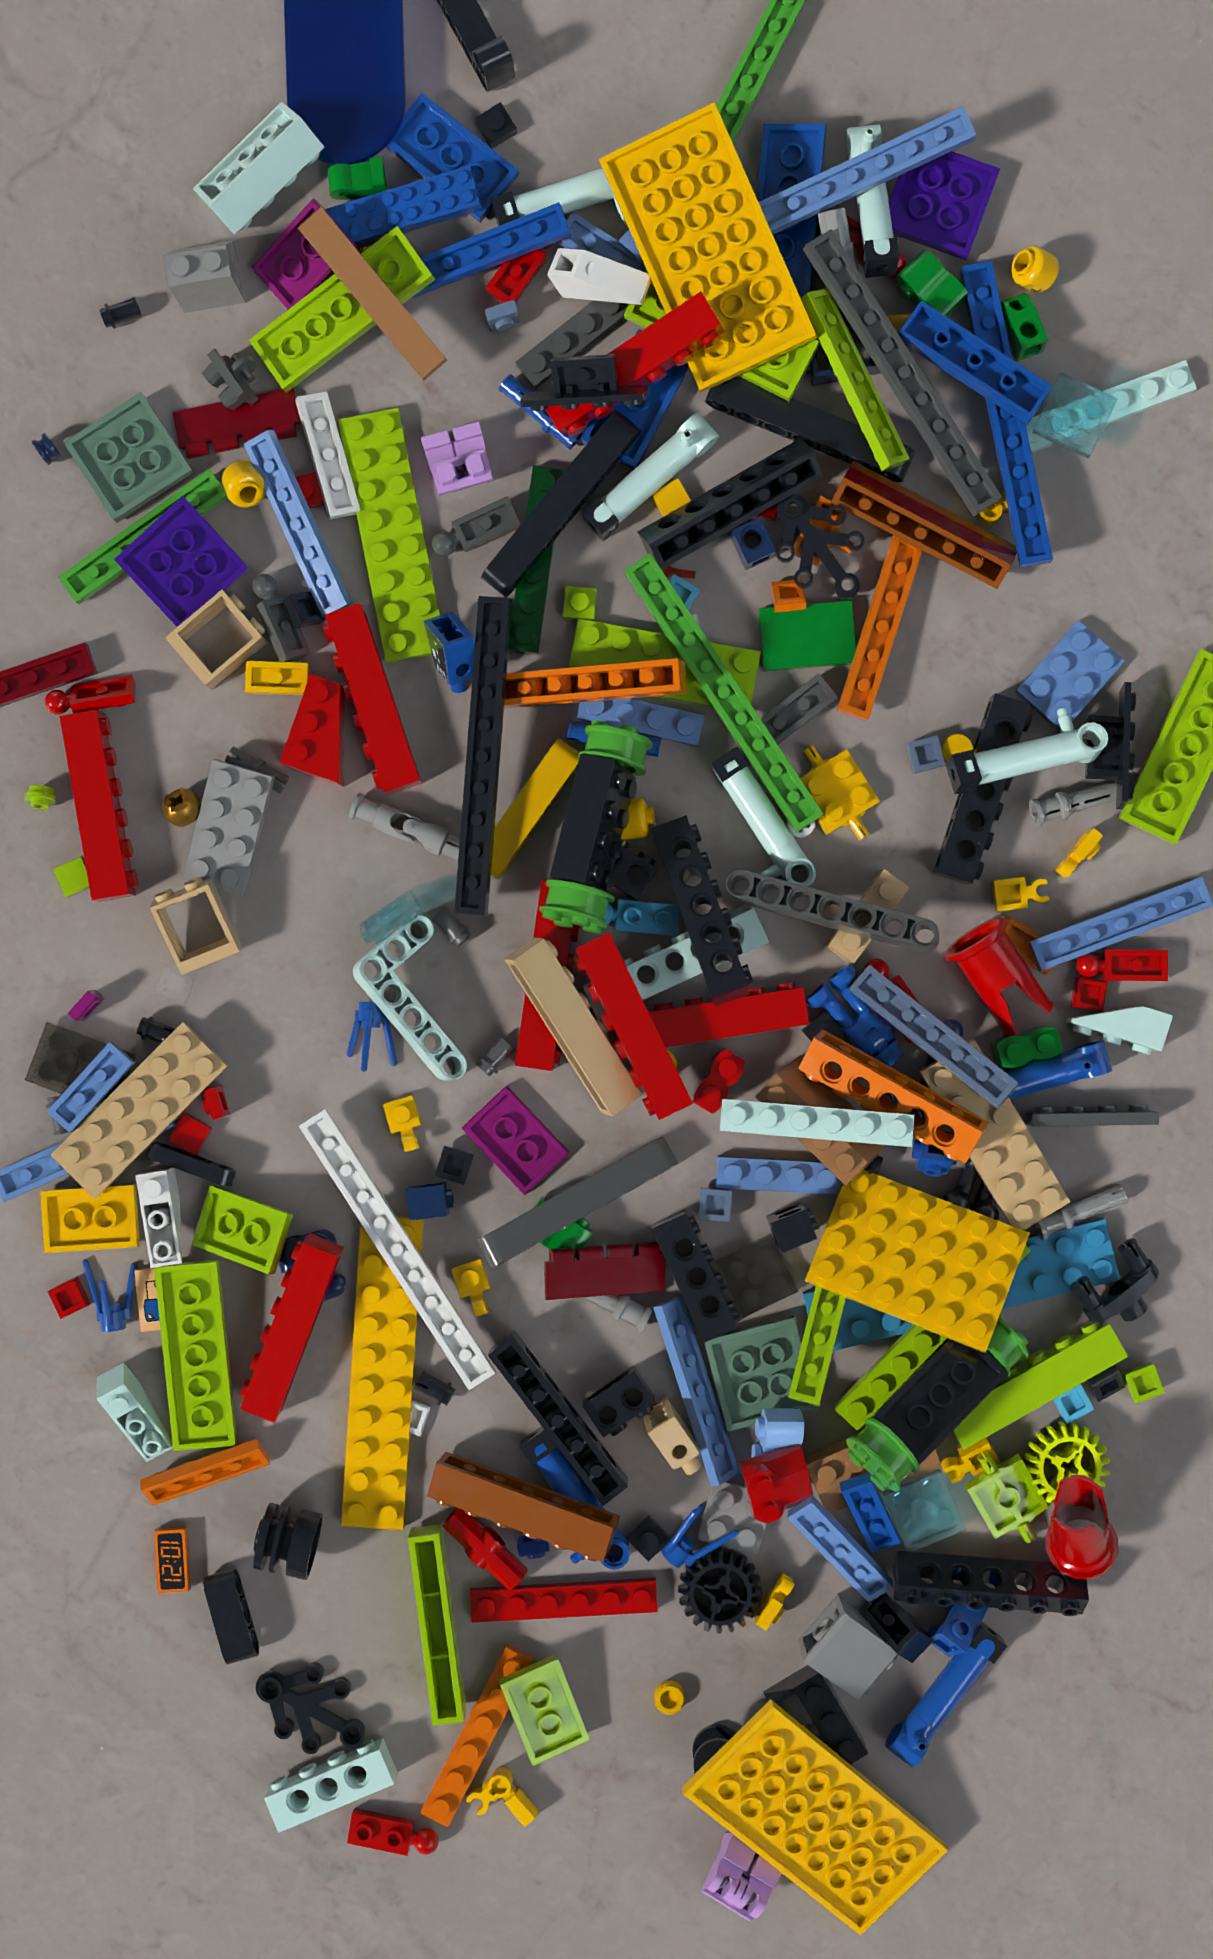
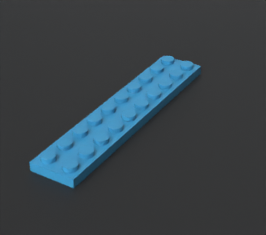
M1099 1218L1075 1224L1072 1230H1060L1048 1235V1239L1044 1241L1041 1240L1038 1234L1029 1236L1026 1246L1031 1251L1018 1264L1002 1309L1073 1292L1070 1285L1073 1282L1079 1285L1077 1279L1082 1276H1087L1093 1286L1121 1280L1106 1220ZM815 1289L802 1292L807 1315H809ZM846 1298L833 1351L904 1334L912 1324Z

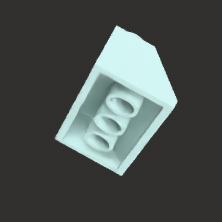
M281 102L193 190L233 234H236L238 231L246 229L252 222V217L260 209L267 208L274 201L275 195L283 187L291 185L296 180L297 173L305 165L308 166L314 163L324 146L302 118Z

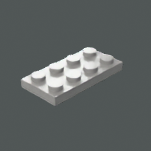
M212 759L183 875L184 880L190 881L201 877L203 881L211 877L216 889L239 896L245 895L275 776L218 759Z

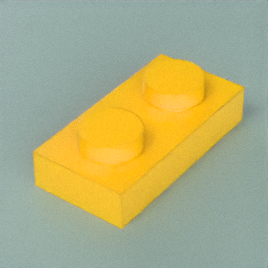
M246 661L245 692L247 694L303 696L310 675L309 663Z

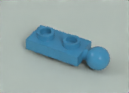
M618 899L617 909L612 908L608 903L604 921L607 923L615 921V931L677 937L680 909L678 905Z

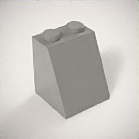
M235 240L173 250L163 255L168 287L185 313L245 303Z
M839 1594L834 1597L798 1639L803 1661L857 1700L863 1693L865 1695L870 1693L877 1683L876 1678L883 1670H889L897 1660V1653L869 1620Z

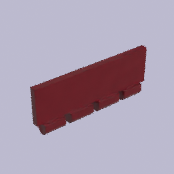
M294 388L287 393L280 389L256 394L258 400L253 405L244 402L234 410L225 407L222 402L172 412L179 448L185 449L187 458L192 459L210 455L209 443H213L215 453L240 449L238 437L243 436V441L246 443L266 430H274L278 440L297 437L295 425H300L301 421L295 402Z
M657 1241L636 1243L635 1255H633V1245L631 1243L607 1245L606 1257H604L602 1245L577 1247L576 1259H574L572 1247L550 1249L549 1261H544L545 1300L665 1291V1257L663 1253H660V1246Z

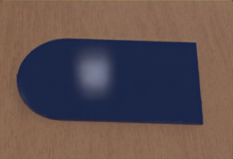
M284 0L287 106L302 118L323 144L324 148L319 152L318 160L336 165L356 164L372 158L381 152L394 138L405 112L403 0Z

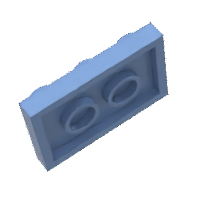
M1078 620L1017 688L1015 693L1026 703L1031 704L1034 710L1057 730L1062 732L1058 722L1057 710L1063 707L1066 708L1068 715H1070L1073 721L1125 660Z

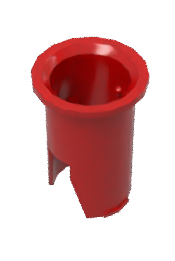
M999 916L978 925L957 939L944 952V958L946 961H956L1001 1028L1003 1036L1009 1037L1016 1035L1017 1030L1007 1001L1000 991L1015 983L1047 1013L1051 1012L1054 1003L1050 1001L1006 934L1007 919L1004 916Z
M1071 1475L1061 1479L1054 1500L1055 1508L1046 1533V1552L1051 1563L1062 1574L1074 1579H1093L1104 1575L1114 1565L1119 1553L1118 1536L1113 1525L1108 1520V1511L1102 1488L1092 1478L1084 1475ZM1076 1519L1088 1520L1096 1523L1104 1533L1099 1531L1093 1524L1084 1528H1072L1065 1524Z

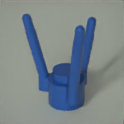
M359 1002V1010H355V1022L347 1051V1056L352 1057L360 1027H364L361 1070L363 1072L367 1071L371 1028H380V1022L383 1024L390 1063L392 1066L397 1065L389 1020L374 1002Z
M84 1259L82 1263L101 1331L114 1332L125 1329V1320L132 1318L131 1303L135 1285L134 1270L137 1269V1264H131L124 1308H121V1303L119 1302L109 1303L108 1291L104 1280L99 1282L101 1303L89 1261Z
M700 1504L691 1511L675 1536L661 1551L671 1565L680 1567L685 1563L690 1567L700 1557L738 1536L739 1531L735 1529L692 1553L694 1544L686 1534L704 1510V1505Z

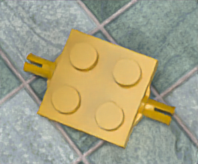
M814 745L805 749L803 753L811 763L812 768L800 779L824 814L817 819V822L825 835L839 827L850 825L858 840L869 835L870 833L860 818L866 810L880 801L849 751L846 749L833 758L823 760Z

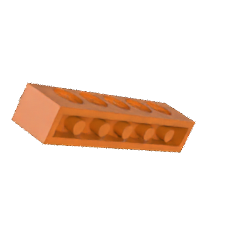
M679 658L507 673L504 709L687 694L685 662Z
M823 1029L813 1038L798 1068L810 1080L826 1084L838 1096L850 1098L859 1103L860 1107L865 1111L914 1115L913 1134L926 1145H934L943 1150L948 1158L955 1161L967 1162L989 1124V1121ZM831 1061L838 1063L842 1068V1072L835 1071L831 1066ZM858 1077L865 1078L869 1082L870 1087L862 1086L858 1081ZM885 1093L895 1095L898 1103L890 1102ZM913 1109L922 1110L926 1118L917 1117ZM946 1124L952 1127L954 1134L944 1132L941 1125Z

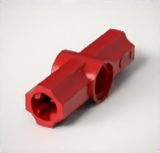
M456 1508L443 1523L442 1527L465 1548V1553L469 1559L479 1568H486L509 1591L515 1588L527 1574L528 1568L506 1548V1544L501 1536L492 1528L484 1527L475 1517L466 1514L464 1510Z

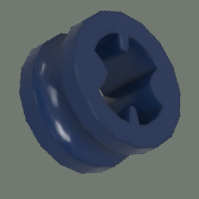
M43 433L41 440H33L32 444L43 460L50 465L52 458L56 457L59 459L62 456L47 434Z

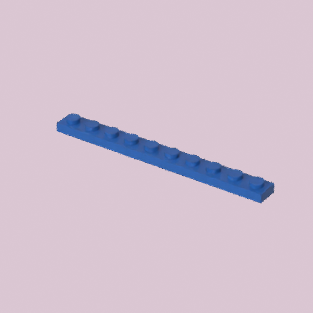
M992 260L961 266L960 276L962 285L968 292L965 301L972 334L1012 359ZM985 398L1019 567L1025 568L1051 563L1053 556L1026 424Z

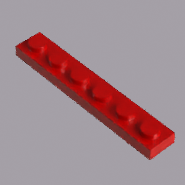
M656 1577L517 1585L510 1591L505 1586L470 1589L472 1623L658 1612Z

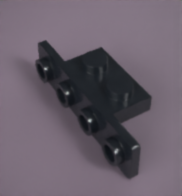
M615 354L552 358L550 364L554 390L526 392L520 399V407H530L531 411H542L553 405H561L562 409H574L579 407L580 404L592 403L593 407H606L611 405V402L623 401L624 405L628 406L638 405L647 399L650 393V385L619 386Z
M1124 682L1119 691L1118 717L1089 715L1087 718V723L1094 722L1105 728L1108 734V742L1094 761L1086 763L1085 778L1117 780L1116 809L1120 810L1124 809L1128 800L1133 799L1134 782L1129 781V770H1133L1135 753L1130 752V741H1133L1135 737V722L1130 721L1131 711H1134L1136 706V693L1131 692V682ZM1086 739V745L1094 747V744Z

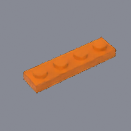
M258 1438L245 1441L232 1448L214 1452L209 1456L185 1462L178 1467L157 1472L152 1476L141 1479V1491L154 1506L270 1465L269 1454Z

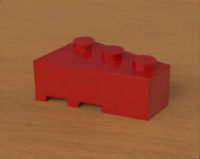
M310 674L279 763L290 769L344 787L343 736L345 726V692L339 683Z

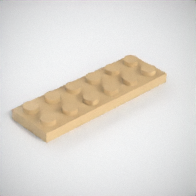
M182 1022L86 1118L51 1156L94 1199L98 1198L229 1065L186 1022Z
M972 1039L968 1042L982 1053L975 1040ZM938 1061L919 1071L929 1089L989 1121L969 1158L1009 1225L1025 1230L1070 1203L1069 1198L1009 1097L999 1109L995 1108Z

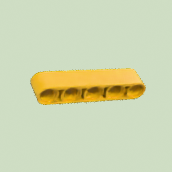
M561 738L556 740L495 826L491 876L497 880L508 868L577 770L579 751Z

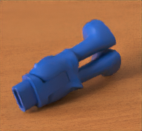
M848 963L831 975L827 981L857 1012L855 1018L842 1006L827 983H822L805 999L806 1003L812 1008L821 1007L826 1010L840 1024V1030L857 1049L891 1067L904 1055L896 1045L898 1041L894 1037L893 1027L887 1020L850 991L849 988L853 984L856 971L851 963Z

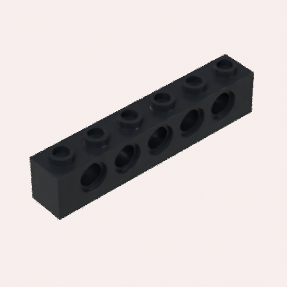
M797 439L637 532L647 553H651L662 570L821 479L824 475L814 450L801 439Z
M997 693L993 694L989 698L973 747L974 753L1019 743L1022 731L1027 732L1033 715L1029 714L1031 704ZM998 724L1008 726L1010 729L1009 739H1002L998 736ZM1013 777L986 783L991 788L989 799L980 797L977 788L976 790L958 794L932 874L966 885L973 884L974 879H980L984 868V862H981L983 851H988L992 844L994 833L990 832L993 821H998L1001 816L1004 803H1001L1000 799L1003 791L1007 792L1009 790ZM970 812L980 815L982 819L980 828L975 829L969 825L968 815ZM960 842H967L971 845L972 854L969 858L960 856L958 852Z
M686 815L652 827L656 845L714 1006L749 995L748 984L752 983L753 979L748 965L741 966L738 955L743 954L738 937H731L727 928L732 925V921L727 907L721 909L717 898L722 897L717 880L710 881L707 870L712 869L706 851L702 853L699 851L697 843L701 842L702 839L696 823L690 825ZM681 849H689L691 851L689 856L685 858L675 856ZM692 876L701 878L700 883L696 886H688L685 882ZM702 904H708L712 907L707 914L703 915L696 913L695 910ZM717 932L722 937L716 943H709L705 940L707 935ZM726 960L732 963V967L726 972H720L716 969V965L721 961Z
M514 1330L490 1348L488 1357L602 1506L628 1487V1477L517 1332Z
M897 1551L893 1563L894 1600L904 1601L907 1604L923 1602L935 1603L940 1607L962 1605L970 1609L989 1607L998 1608L1004 1612L1028 1610L1034 1614L1054 1612L1061 1613L1064 1616H1076L1083 1614L1089 1601L1087 1579H1074L1062 1574L1051 1562ZM921 1578L930 1579L933 1583H926ZM953 1580L962 1582L964 1586L955 1584ZM985 1583H990L994 1585L995 1588H990L986 1586ZM1016 1585L1023 1586L1027 1591L1020 1590ZM1047 1587L1055 1589L1058 1593L1051 1592Z

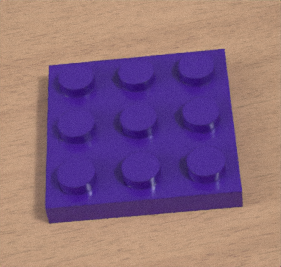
M951 151L899 175L889 200L893 234L967 260L1000 168Z
M184 496L175 502L114 559L176 627L182 624L219 591L227 589L249 568Z

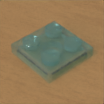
M1061 372L1032 433L1089 459L1118 398Z
M409 889L359 924L360 935L367 945L374 941L376 944L383 942L392 934L390 930L400 923L402 926H405L418 916L416 911L420 907L413 892Z
M940 1469L902 1484L898 1492L892 1490L883 1492L907 1551L914 1552L966 1530Z

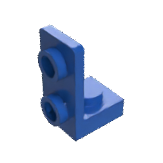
M953 1605L943 1624L929 1628L927 1633L934 1640L931 1644L948 1657L967 1652L988 1607L970 1609L967 1606Z

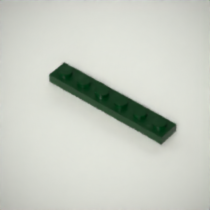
M533 465L526 518L563 474L564 469ZM554 542L515 590L509 639V651L539 655Z

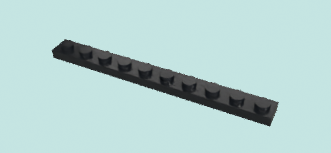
M479 596L454 913L488 915L513 601L511 598Z

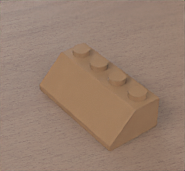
M801 1055L777 1073L755 1096L759 1102L857 1110L845 1098L835 1094L831 1087L822 1082H814L807 1078L805 1073L798 1069L803 1060ZM797 1138L846 1187L888 1146Z
M847 1438L804 1456L808 1472L822 1505L830 1514L848 1507L841 1492L839 1482L868 1473L863 1466L861 1468L858 1467L848 1457L847 1453L850 1449L846 1442ZM936 1449L919 1465L920 1470L917 1473L910 1472L900 1482V1485L941 1468ZM876 1486L879 1493L884 1492Z

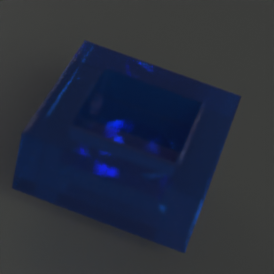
M525 1535L519 1536L517 1541L519 1558L527 1556V1559L541 1558L546 1555L545 1552L550 1551L551 1543L540 1538L532 1539Z

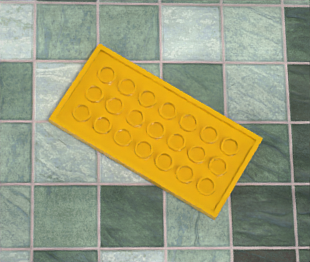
M715 102L599 158L601 167L665 313L668 314L701 291L725 331L720 335L721 338L716 344L709 348L701 347L693 353V358L687 362L700 393L817 338Z
M771 1699L682 1786L684 1796L860 1936L948 1852V1848L943 1840Z

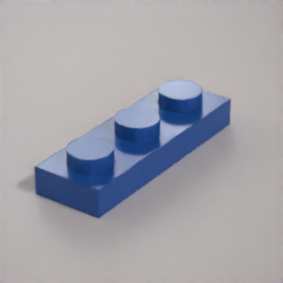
M868 1472L839 1483L841 1492L871 1553L901 1542L896 1527Z

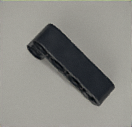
M436 0L486 92L515 78L511 52L501 35L496 37L477 0Z

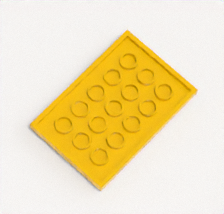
M863 1170L847 1187L843 1184L805 1282L986 1353L1030 1233L877 1174H868L869 1171Z

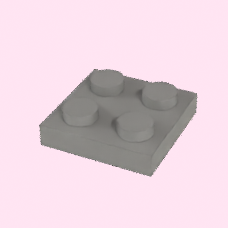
M726 1481L721 1485L710 1487L697 1540L712 1543L737 1529L739 1535L721 1546L758 1556L766 1523L753 1518L745 1485Z

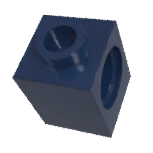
M761 517L755 520L751 518L735 527L731 532V540L745 570L774 558L776 549ZM747 535H755L759 538L760 545L755 548L748 547L743 539Z
M446 1182L409 1186L406 1189L410 1220L448 1216L450 1213L449 1208H454L452 1189H447Z

